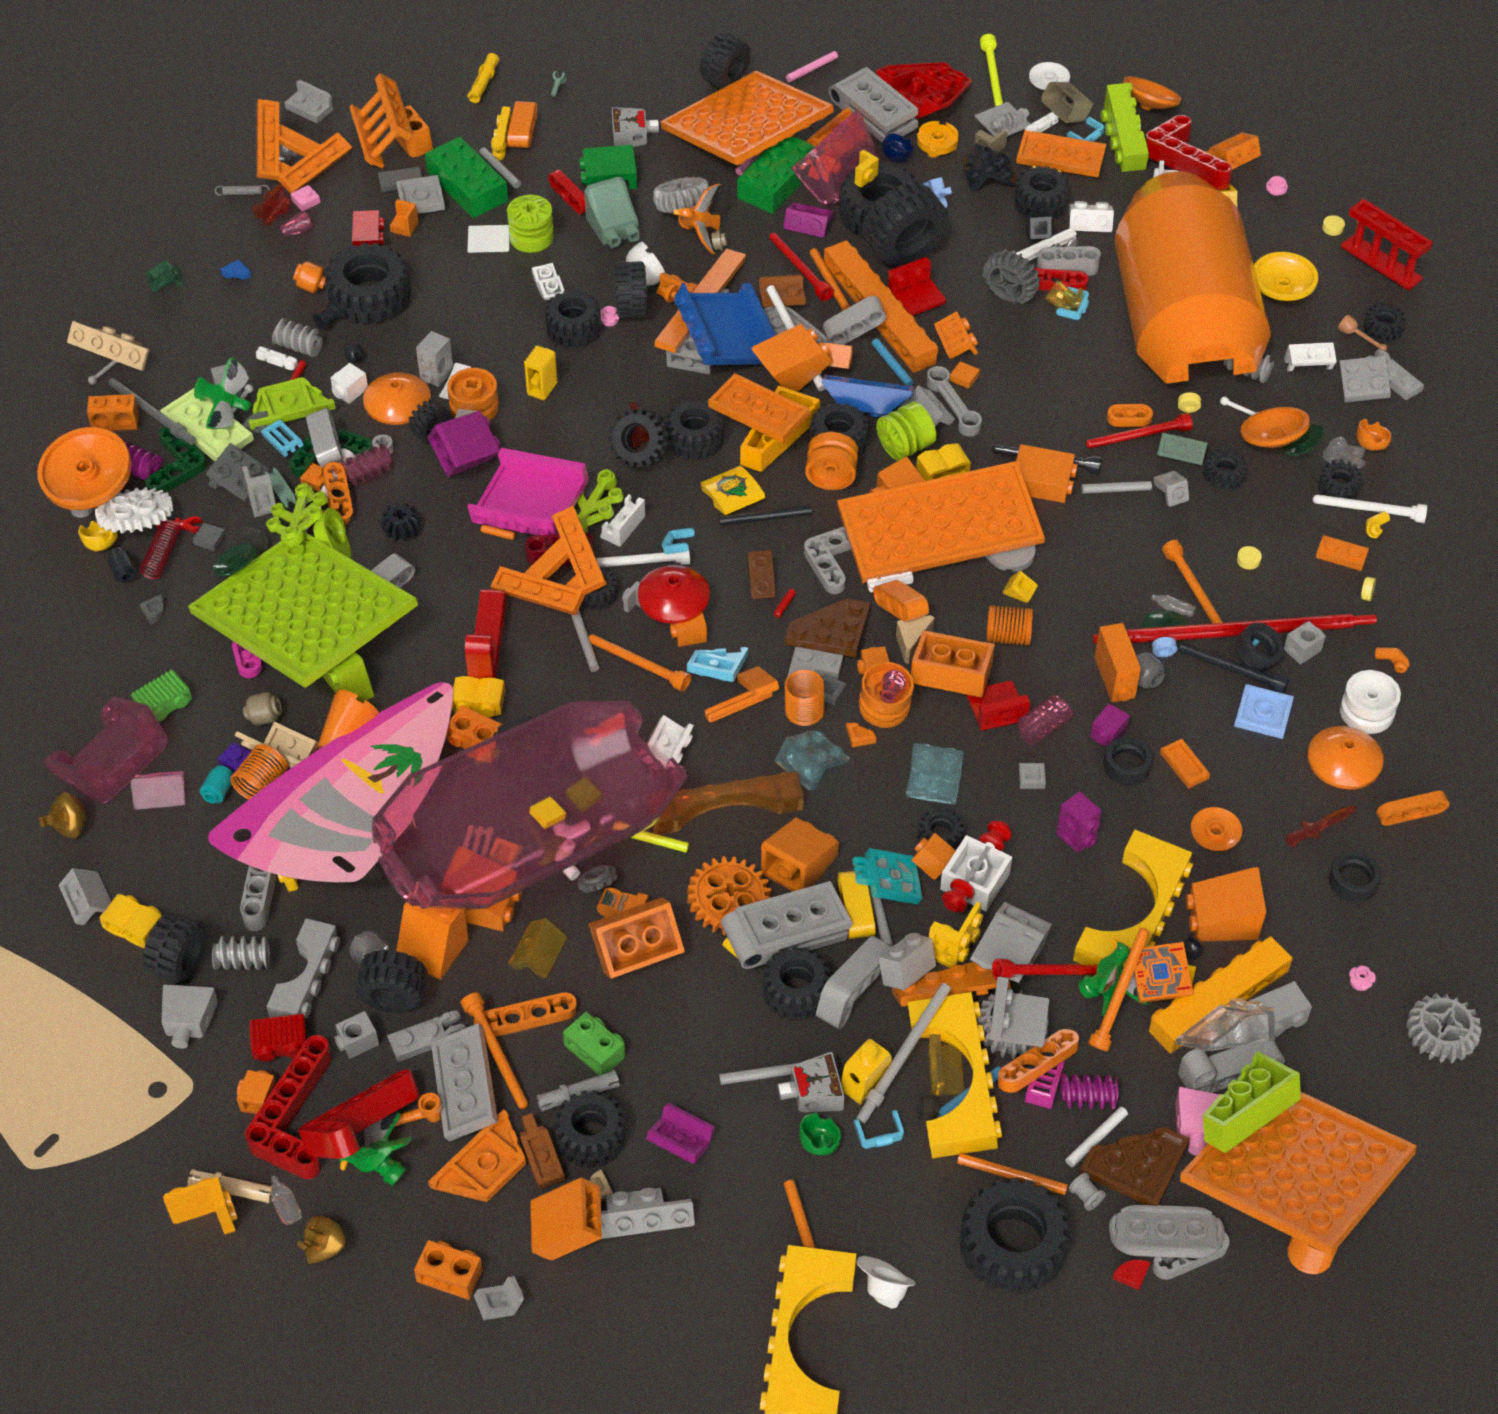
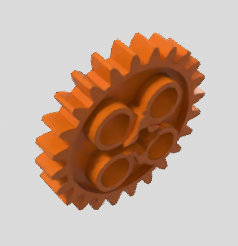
M722 856L721 863L712 858L711 866L704 862L702 870H695V875L691 876L690 885H688L687 894L689 895L687 903L691 904L690 912H697L696 921L704 919V928L711 924L713 925L712 932L721 928L722 934L725 935L726 933L721 925V920L724 916L735 911V908L740 907V904L747 905L771 898L769 897L771 888H767L768 879H761L763 872L758 871L755 873L754 864L746 867L745 859L740 864L736 863V857L734 856L731 862H727L725 856ZM735 882H742L744 885H739ZM710 884H717L719 887H713ZM715 906H719V907H721V908H723V909H722V910H717V909H715L714 907H715Z

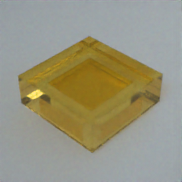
M583 777L565 791L566 796L581 812L602 798L601 793L586 777Z

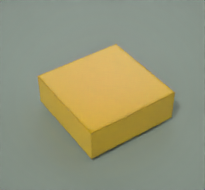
M551 797L531 806L529 811L544 829L564 820L566 817V812Z

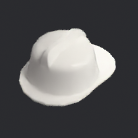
M867 1256L856 1259L857 1265L867 1273L868 1293L880 1304L891 1309L898 1306L899 1301L904 1298L908 1287L916 1284L914 1280L904 1276L896 1268L880 1259Z

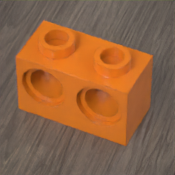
M135 394L89 396L87 415L91 427L103 428L109 431L138 430L139 410Z
M462 705L449 720L446 733L447 740L456 747H462L470 751L476 757L490 760L494 755L493 735L495 732H498L497 728L503 724Z
M430 1240L427 1241L414 1269L418 1283L470 1300L483 1271L481 1258L476 1253L469 1250H463L462 1252L453 1249L445 1242L437 1241L436 1243ZM435 1260L443 1261L438 1266L430 1265ZM461 1269L469 1270V1272L464 1275L457 1274V1272Z

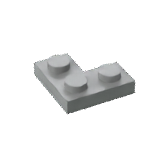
M795 647L788 676L797 670L806 669L812 670L820 676L826 674L838 679L843 655Z

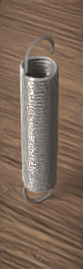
M262 186H268L218 187H222L223 195L229 196L262 195Z

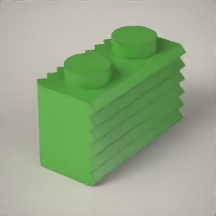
M172 669L166 672L165 675L162 674L161 677H157L156 680L154 679L152 682H149L148 685L145 684L144 687L131 693L134 707L149 725L156 721L164 720L169 713L177 708H184L192 700L189 687Z

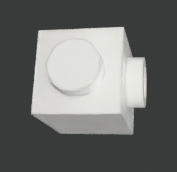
M351 363L331 377L333 394L338 399H342L349 404L364 393L368 387L366 373Z

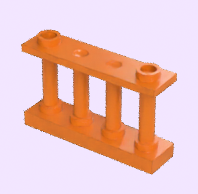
M379 73L375 78L378 87L376 94L362 109L352 104L350 111L365 160L370 165L383 168L385 165L381 156L382 152L396 137L401 136L409 140L413 133L396 82ZM382 100V105L369 118L368 114ZM386 113V118H385V119L383 120V122L373 131V128H372V127H373V126L381 119V117ZM390 127L391 131L378 144L377 140Z

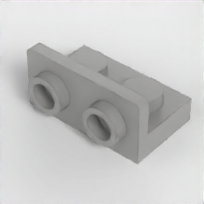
M301 80L296 82L298 91L285 101V108L317 124L333 111L331 95Z

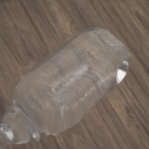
M1170 595L1151 596V599L1156 600L1163 609L1192 617L1196 609L1195 606L1175 599Z
M276 1176L271 1177L273 1182L271 1200L280 1220L285 1225L297 1222L301 1219V1210L292 1190L285 1186L284 1183L278 1181Z

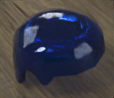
M896 133L888 134L882 141L883 153L889 160L894 162L906 161L915 146L911 145V139H905Z

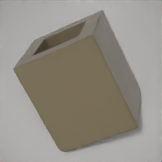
M983 130L975 133V144L988 146L996 152H1000L1006 147L1007 131L1005 130L996 136L989 135Z

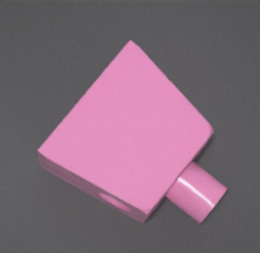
M1179 1087L1175 1102L1177 1133L1190 1138L1188 1151L1193 1155H1198L1208 1144L1204 1141L1203 1114L1220 1094Z

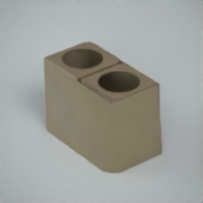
M1049 82L1042 94V102L1066 123L1085 122L1094 104L1070 82ZM1066 94L1073 99L1074 102L1072 104L1066 101Z

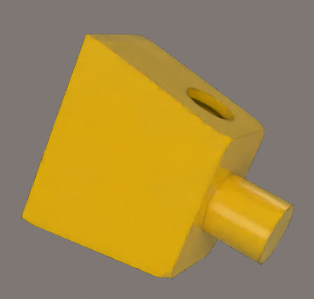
M868 1039L844 1066L841 1079L843 1093L861 1105L866 1100L865 1097L869 1091L876 1087L892 1062L891 1054L872 1039Z

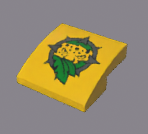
M742 466L701 482L702 491L713 499L714 507L724 515L765 498V494L758 483Z

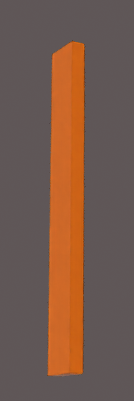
M726 249L692 293H721L746 261V254ZM679 310L656 338L655 347L675 353L690 334Z

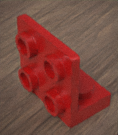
M927 257L888 271V287L892 295L902 303L903 308L912 316L946 303V298L930 279L931 262Z
M1012 681L986 686L983 697L966 694L981 731L1028 720L1029 698L1027 695L1019 696Z

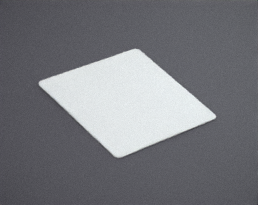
M509 225L469 226L468 252H508Z

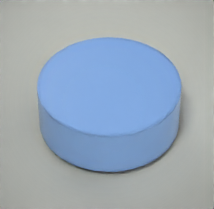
M1171 637L1156 639L1152 643L1153 654L1158 657L1173 655L1177 651L1176 640Z

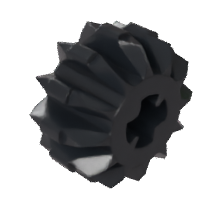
M397 502L395 507L388 505L387 511H383L381 527L387 538L392 537L394 541L402 538L405 542L407 537L414 538L415 533H419L421 517L415 506L409 507L408 503L399 505Z

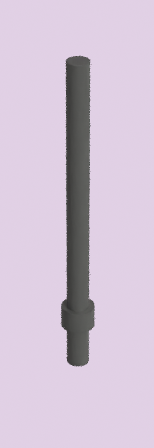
M111 378L108 384L122 395L135 394L137 406L167 427L176 438L183 439L190 445L196 442V438L187 432V428L182 424L172 421L117 379Z

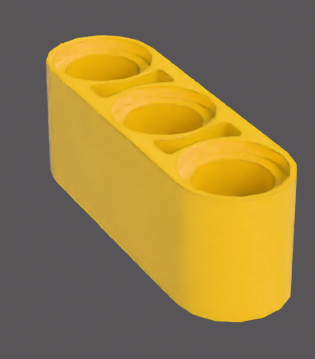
M854 871L838 873L841 902L852 921L851 928L847 929L848 939L875 936V922L868 885L857 884Z

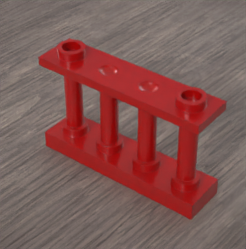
M1364 198L1351 207L1349 216L1358 222L1355 234L1343 242L1341 248L1408 291L1421 282L1423 277L1414 272L1417 259L1431 249L1433 242ZM1366 226L1375 232L1372 244L1362 239ZM1383 237L1392 242L1389 255L1380 250ZM1400 248L1409 253L1406 266L1397 261Z

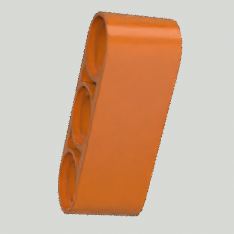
M515 101L508 131V147L530 148L537 118V102Z
M899 580L877 585L873 589L876 603L904 622L926 616L929 613L926 598Z

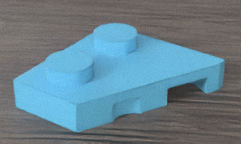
M741 647L740 652L726 653V648L695 650L687 663V672L717 678L722 681L734 682L748 657V648Z

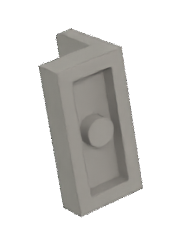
M919 385L913 391L912 396L902 404L904 406L913 401L920 403L929 413L935 427L939 422L950 426L955 420L931 390Z
M247 466L242 467L254 517L270 514V508L276 503L269 474L250 478Z
M72 868L59 884L75 924L85 925L95 911L104 912L111 903L99 873L96 871Z

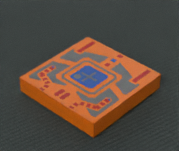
M1183 942L1143 947L1134 970L1139 1003L1193 996Z

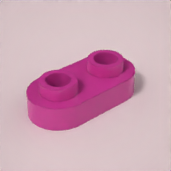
M233 641L232 648L239 674L245 678L258 676L262 671L261 659Z

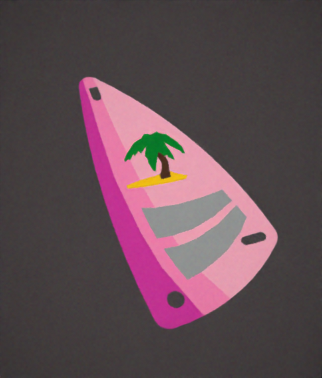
M445 682L433 684L385 709L371 721L353 732L338 737L271 782L218 824L209 833L208 840L210 844L240 862L281 876L323 882H355L362 879L401 832L428 786L445 741L452 708L453 687ZM437 691L444 695L434 703L427 702V698ZM239 829H248L251 832L250 839L244 842L234 840L233 835ZM335 856H341L355 866V870L348 873L332 860Z

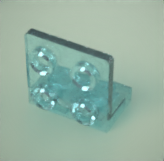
M813 730L786 737L774 762L811 791L816 789L825 769L846 764L850 758L840 747L826 739L822 732Z
M914 743L906 797L956 805L964 752L953 748H941L929 744Z

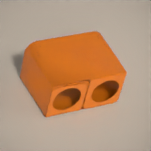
M411 105L404 107L410 127L416 130H412L413 135L409 140L401 136L396 137V140L411 157H418L433 150L430 129Z

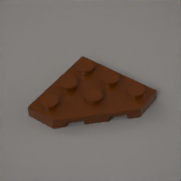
M846 598L790 621L785 636V645L856 657L868 617L870 602Z
M1161 1127L1145 1135L1139 1136V1134L1118 1139L1116 1143L1105 1146L1102 1144L1092 1146L1080 1168L1079 1174L1087 1173L1091 1180L1144 1205L1158 1206L1189 1144L1190 1138L1169 1128Z

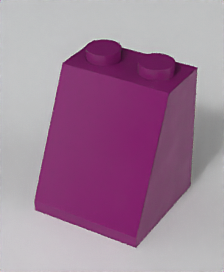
M480 410L434 426L427 437L447 478L495 458L500 451L499 440L496 436L492 435L489 429V420L485 415H482Z

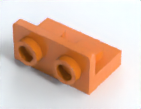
M1243 132L1210 147L1220 159L1231 164L1232 170L1261 155L1258 136Z
M956 311L934 324L950 359L971 349L974 355L978 354L975 347L978 341L973 332L969 333L968 330L971 329V326L966 317L961 318Z

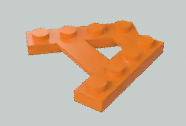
M258 99V178L278 180L291 194L303 188L351 151L352 146L338 132L320 145L279 124V102ZM279 144L304 156V158L292 167L279 161Z
M571 506L552 515L560 538L525 573L500 566L490 586L491 589L506 590V595L576 616L585 595L607 585L574 506ZM569 558L576 575L566 585L548 581L547 579Z

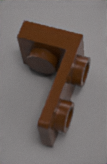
M771 550L748 552L746 562L747 566H749L752 599L774 598L775 584Z

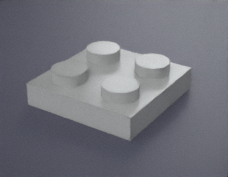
M438 175L396 181L399 200L415 203L417 214L445 210Z
M1385 356L1340 360L1345 403L1390 398L1391 392Z

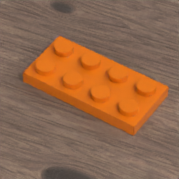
M1025 130L1016 163L1027 166H1048L1051 169L1055 168L1067 173L1099 177L1106 144Z
M734 374L708 400V407L782 443L810 415L809 408L737 374Z

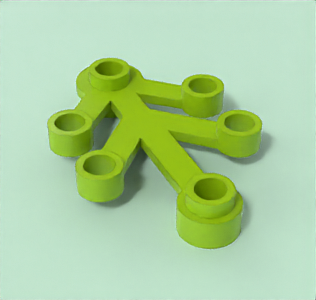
M608 469L599 472L598 484L589 499L586 500L583 490L577 501L581 509L578 517L585 532H588V526L603 519L611 518L614 515L611 504L619 503L624 499L622 490L614 488L617 485L615 474ZM610 490L608 497L599 500L604 491ZM599 511V513L589 516L591 513Z
M302 483L295 488L297 501L293 513L287 511L282 503H276L270 508L273 518L266 522L269 531L280 534L282 542L287 544L288 547L297 546L304 540V530L323 517L324 511L321 506L328 502L325 492L315 493L312 487L306 483ZM313 500V503L305 508V505ZM279 518L289 522L290 526H283Z

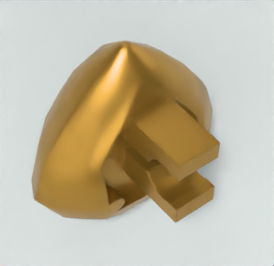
M63 792L55 799L47 816L39 817L41 827L51 825L58 833L72 839H76L82 833L87 819L83 804L78 798L67 792Z
M313 1216L306 1222L304 1242L298 1241L297 1246L305 1250L309 1264L319 1263L339 1254L346 1246L347 1237L343 1228L335 1220L325 1216Z

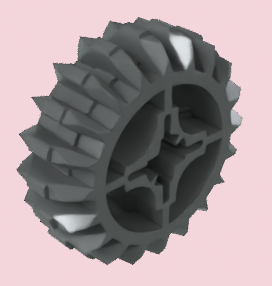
M1005 249L1004 251L999 250L988 258L984 265L982 276L985 278L984 283L989 285L988 290H992L994 296L998 295L1001 299L1012 301L1014 304L1018 302L1024 304L1033 298L1040 286V278L1037 276L1039 272L1034 270V264L1028 262L1029 258L1025 259L1022 257V253L1018 255L1015 250L1009 252V250Z

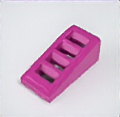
M1065 1061L1055 1066L1057 1070L1051 1069L1046 1072L1055 1075L1054 1077L1043 1074L1037 1078L1051 1082L1052 1085L1039 1082L1037 1079L1029 1084L1025 1102L1052 1109ZM1036 1086L1039 1088L1050 1090V1092L1048 1093L1034 1088Z

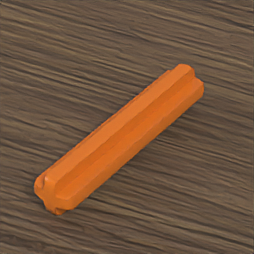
M747 691L705 709V717L708 722H714L772 697V692L757 697L750 691Z

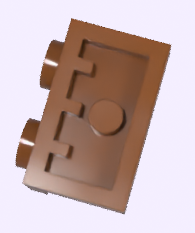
M801 274L759 278V295L762 307H775L766 290L771 285L775 287L784 306L806 304Z

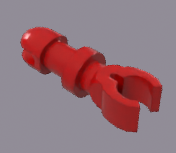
M197 516L189 517L185 520L182 518L171 520L180 526L181 531L185 529L192 533H197L200 529L198 525L193 526L194 524L203 523L201 518ZM164 522V523L172 524V525L176 526V527L179 529V527H178L176 524L172 523V522ZM166 524V525H162V526H169V527H171V528H174V529L178 532V530H177L175 527L171 526V525H167V524Z

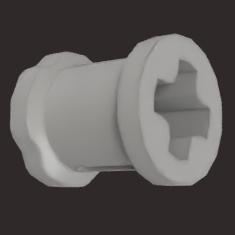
M1083 1173L1070 1184L1069 1191L1076 1193L1085 1203V1209L1090 1211L1103 1201L1106 1194L1103 1190H1098L1092 1184L1087 1173Z

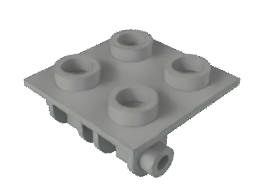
M1009 102L974 115L993 136H996L1003 130L1007 131V136L1024 130L1025 127L1030 125L1027 121L1029 116L1028 110L1026 108L1016 110Z

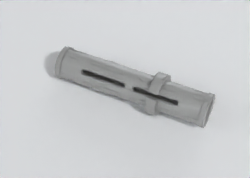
M615 1070L568 1086H565V1084L559 1085V1089L536 1095L537 1100H539L537 1101L541 1112H544L545 1110L560 1106L564 1100L570 1101V1096L573 1094L580 1096L581 1091L587 1090V1094H592L593 1090L600 1093L615 1087L617 1088L620 1086L619 1082H617L619 1081Z

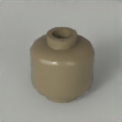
M263 692L248 697L246 706L243 707V713L246 720H250L254 726H263L277 722L279 715L282 714V705L278 696H274L271 692Z

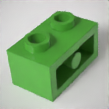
M587 1012L563 1031L564 1046L598 1075L611 1071L625 1058V1043L623 1039L616 1033L612 1034L598 1017L593 1018Z

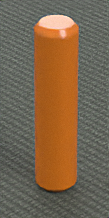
M488 525L481 526L482 533L510 540L515 539V532Z

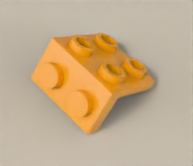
M218 1177L205 1178L197 1184L185 1188H175L163 1196L164 1203L174 1224L216 1211L224 1234L235 1231L233 1220L238 1219L229 1191H223Z

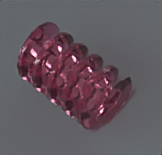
M381 443L379 448L374 446L371 448V452L365 450L362 455L359 453L355 454L354 459L348 457L346 463L340 461V464L345 469L347 480L354 486H357V478L365 483L366 474L370 479H374L373 471H376L379 476L382 475L383 467L387 472H390L392 459L387 447Z
M1052 695L1047 700L1041 702L1040 705L1034 707L1033 710L1027 712L1025 716L1019 718V732L1029 745L1035 746L1038 741L1044 740L1045 735H1051L1052 730H1058L1059 725L1062 726L1066 724V720H1071L1073 718V711L1064 699L1057 695Z

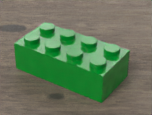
M792 136L778 142L775 146L767 148L737 179V198L773 214L810 176L809 172L813 164L811 163V158L816 151H819V147Z
M461 137L425 153L427 173L430 176L438 175L440 186L472 218L508 202L507 182Z

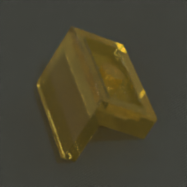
M546 918L530 922L508 964L515 970L529 967L540 978H546L567 937Z
M930 1034L928 1055L931 1095H959L964 1091L961 1052L952 1045H941L940 1034Z

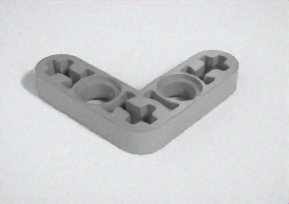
M844 527L809 538L804 544V555L825 590L831 594H839L845 589L846 577L833 555L851 549ZM839 539L842 543L833 545L830 543V540ZM821 563H828L831 565V567L823 569L820 568L818 565Z

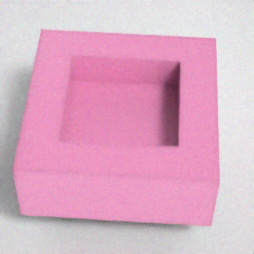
M309 185L290 194L291 200L302 212L321 203L320 196Z

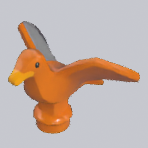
M714 184L704 190L695 206L673 210L674 215H679V225L687 230L695 228L701 242L712 255L716 254V251L707 232V227L716 231L719 230L720 215H711L708 210L718 195L721 184Z

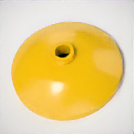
M1270 253L1261 257L1254 264L1260 291L1276 300L1295 301L1305 298L1315 290L1318 283V272L1315 266L1306 258L1295 253Z

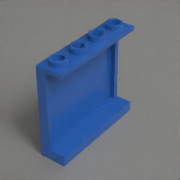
M685 283L681 284L678 292L675 294V304L679 308L682 319L690 332V336L704 365L763 364L751 348L776 335L751 283H743L738 293H689Z

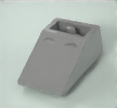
M1004 902L996 912L970 960L976 962L980 967L990 970L993 961L997 958H1007L1014 964H1033L1044 947L1052 924ZM1014 975L1009 980L1019 983L1024 975Z

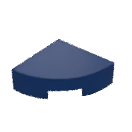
M239 260L220 269L221 275L228 279L233 277L243 280L251 277L250 270Z

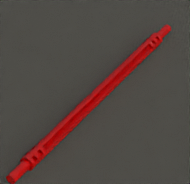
M1339 614L1126 629L1131 643L1153 642L1162 637L1186 640L1238 636L1247 626L1255 622L1264 623L1277 633L1294 631L1308 621L1320 630L1353 628L1354 625L1376 624L1377 618L1375 614L1358 616ZM1093 634V644H1097L1098 634Z

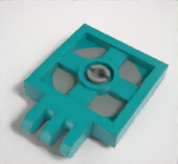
M869 848L865 853V858L854 857L852 859L853 866H855L856 883L870 886L872 897L919 904L923 899L917 865L911 861L914 856Z

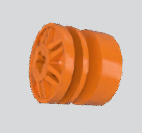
M880 662L872 665L865 671L861 682L859 711L867 722L877 727L891 728L901 724L907 718L914 688L913 678L909 671L901 665L892 662Z

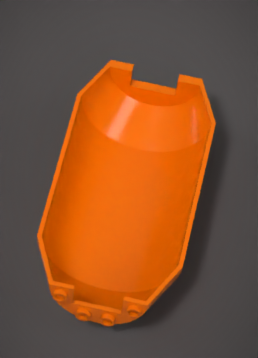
M1169 172L1148 180L1134 194L1115 235V249L1137 354L1166 384L1189 381L1188 364L1233 358L1234 375L1256 372L1271 334L1242 217L1238 208L1226 195L1202 178L1191 173Z

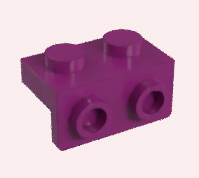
M667 1103L664 1106L662 1117L648 1131L646 1140L695 1164L709 1148L715 1127Z

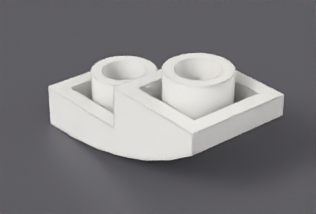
M553 263L532 268L534 280L544 301L549 300L551 297L555 298L557 293H563L564 288L560 277L556 274Z

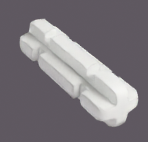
M1050 112L1025 127V130L1041 133L1058 123L1059 117L1054 112Z
M262 346L256 350V358L259 360H267L268 363L282 368L285 366V369L291 371L295 370L298 365L296 358L291 356L287 358L286 354L274 350L268 351V348Z
M907 572L900 575L881 577L880 579H869L867 587L869 592H873L875 586L894 580H899L906 585L913 583L912 572Z

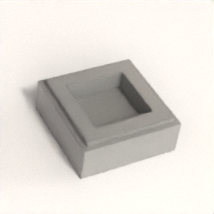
M1019 763L1020 789H1045L1044 763Z

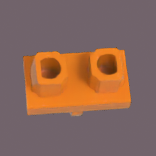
M663 272L659 277L660 284L656 294L663 296L666 302L672 303L673 301L675 302V294L682 283H685L689 293H692L698 285L692 282L687 283L680 280L674 274L669 275Z

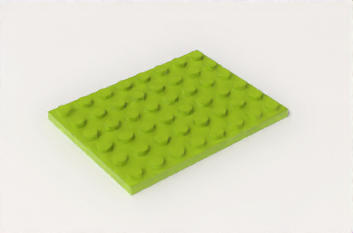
M304 532V540L299 545L288 547L287 544L280 541L194 601L188 608L191 614L306 688L418 606V603L414 596Z

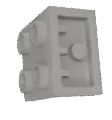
M998 977L989 1040L1043 1047L1049 999L1012 993L1013 989H1007L1009 978Z

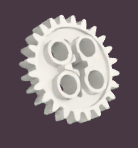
M145 487L143 490L135 488L134 491L130 492L127 489L125 493L119 492L117 496L95 509L97 524L100 525V528L104 527L106 531L111 529L113 533L118 530L124 533L126 530H130V533H133L135 529L143 531L144 527L151 529L152 524L160 525V521H166L167 516H171L173 505L171 496L168 493H163V490L156 491V488L148 491L147 487Z

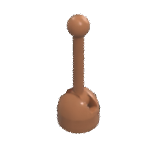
M1346 315L1339 324L1338 330L1345 334L1355 332L1376 346L1378 350L1387 351L1385 344H1379L1358 330L1356 320L1350 315Z

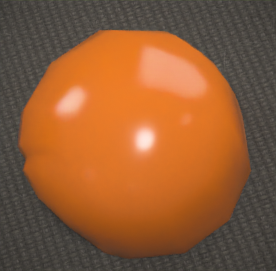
M1363 419L1358 423L1356 440L1361 447L1367 450H1383L1390 444L1392 434L1387 428L1380 426L1379 422L1369 425L1368 420Z

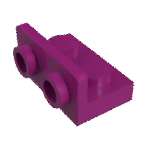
M792 202L786 208L784 229L824 237L827 224L832 220L834 211Z

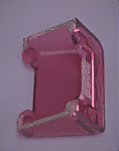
M857 109L839 122L803 159L791 168L823 207L830 202L834 205L840 200L841 184L846 176L859 165V157L862 150L878 158V153L861 113Z
M114 696L104 704L100 712V718L105 728L73 758L65 751L56 750L43 760V763L52 774L93 801L107 803L116 796L167 745V735L148 705Z

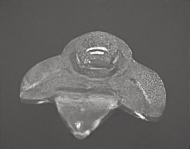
M1338 437L1329 442V446L1323 452V459L1332 463V460H1336L1339 463L1340 459H1342L1346 464L1350 461L1352 462L1351 466L1356 464L1358 468H1361L1366 463L1361 459L1365 448L1348 446L1343 437Z

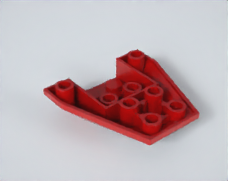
M945 62L887 65L877 69L876 72L878 77L918 108V115L915 116L916 119L951 106L972 84V80L966 77L965 73L956 71Z

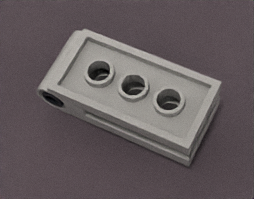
M867 67L829 87V95L832 101L842 110L847 107L850 108L853 118H857L861 126L886 146L918 128V120L914 118L918 115V108Z
M831 881L737 907L735 911L728 913L722 918L721 925L741 966L749 969L766 964L768 960H772L773 954L776 952L781 954V950L787 948L789 951L792 950V947H798V950H803L805 947L811 951L845 941L848 937L846 930L851 928L852 921Z

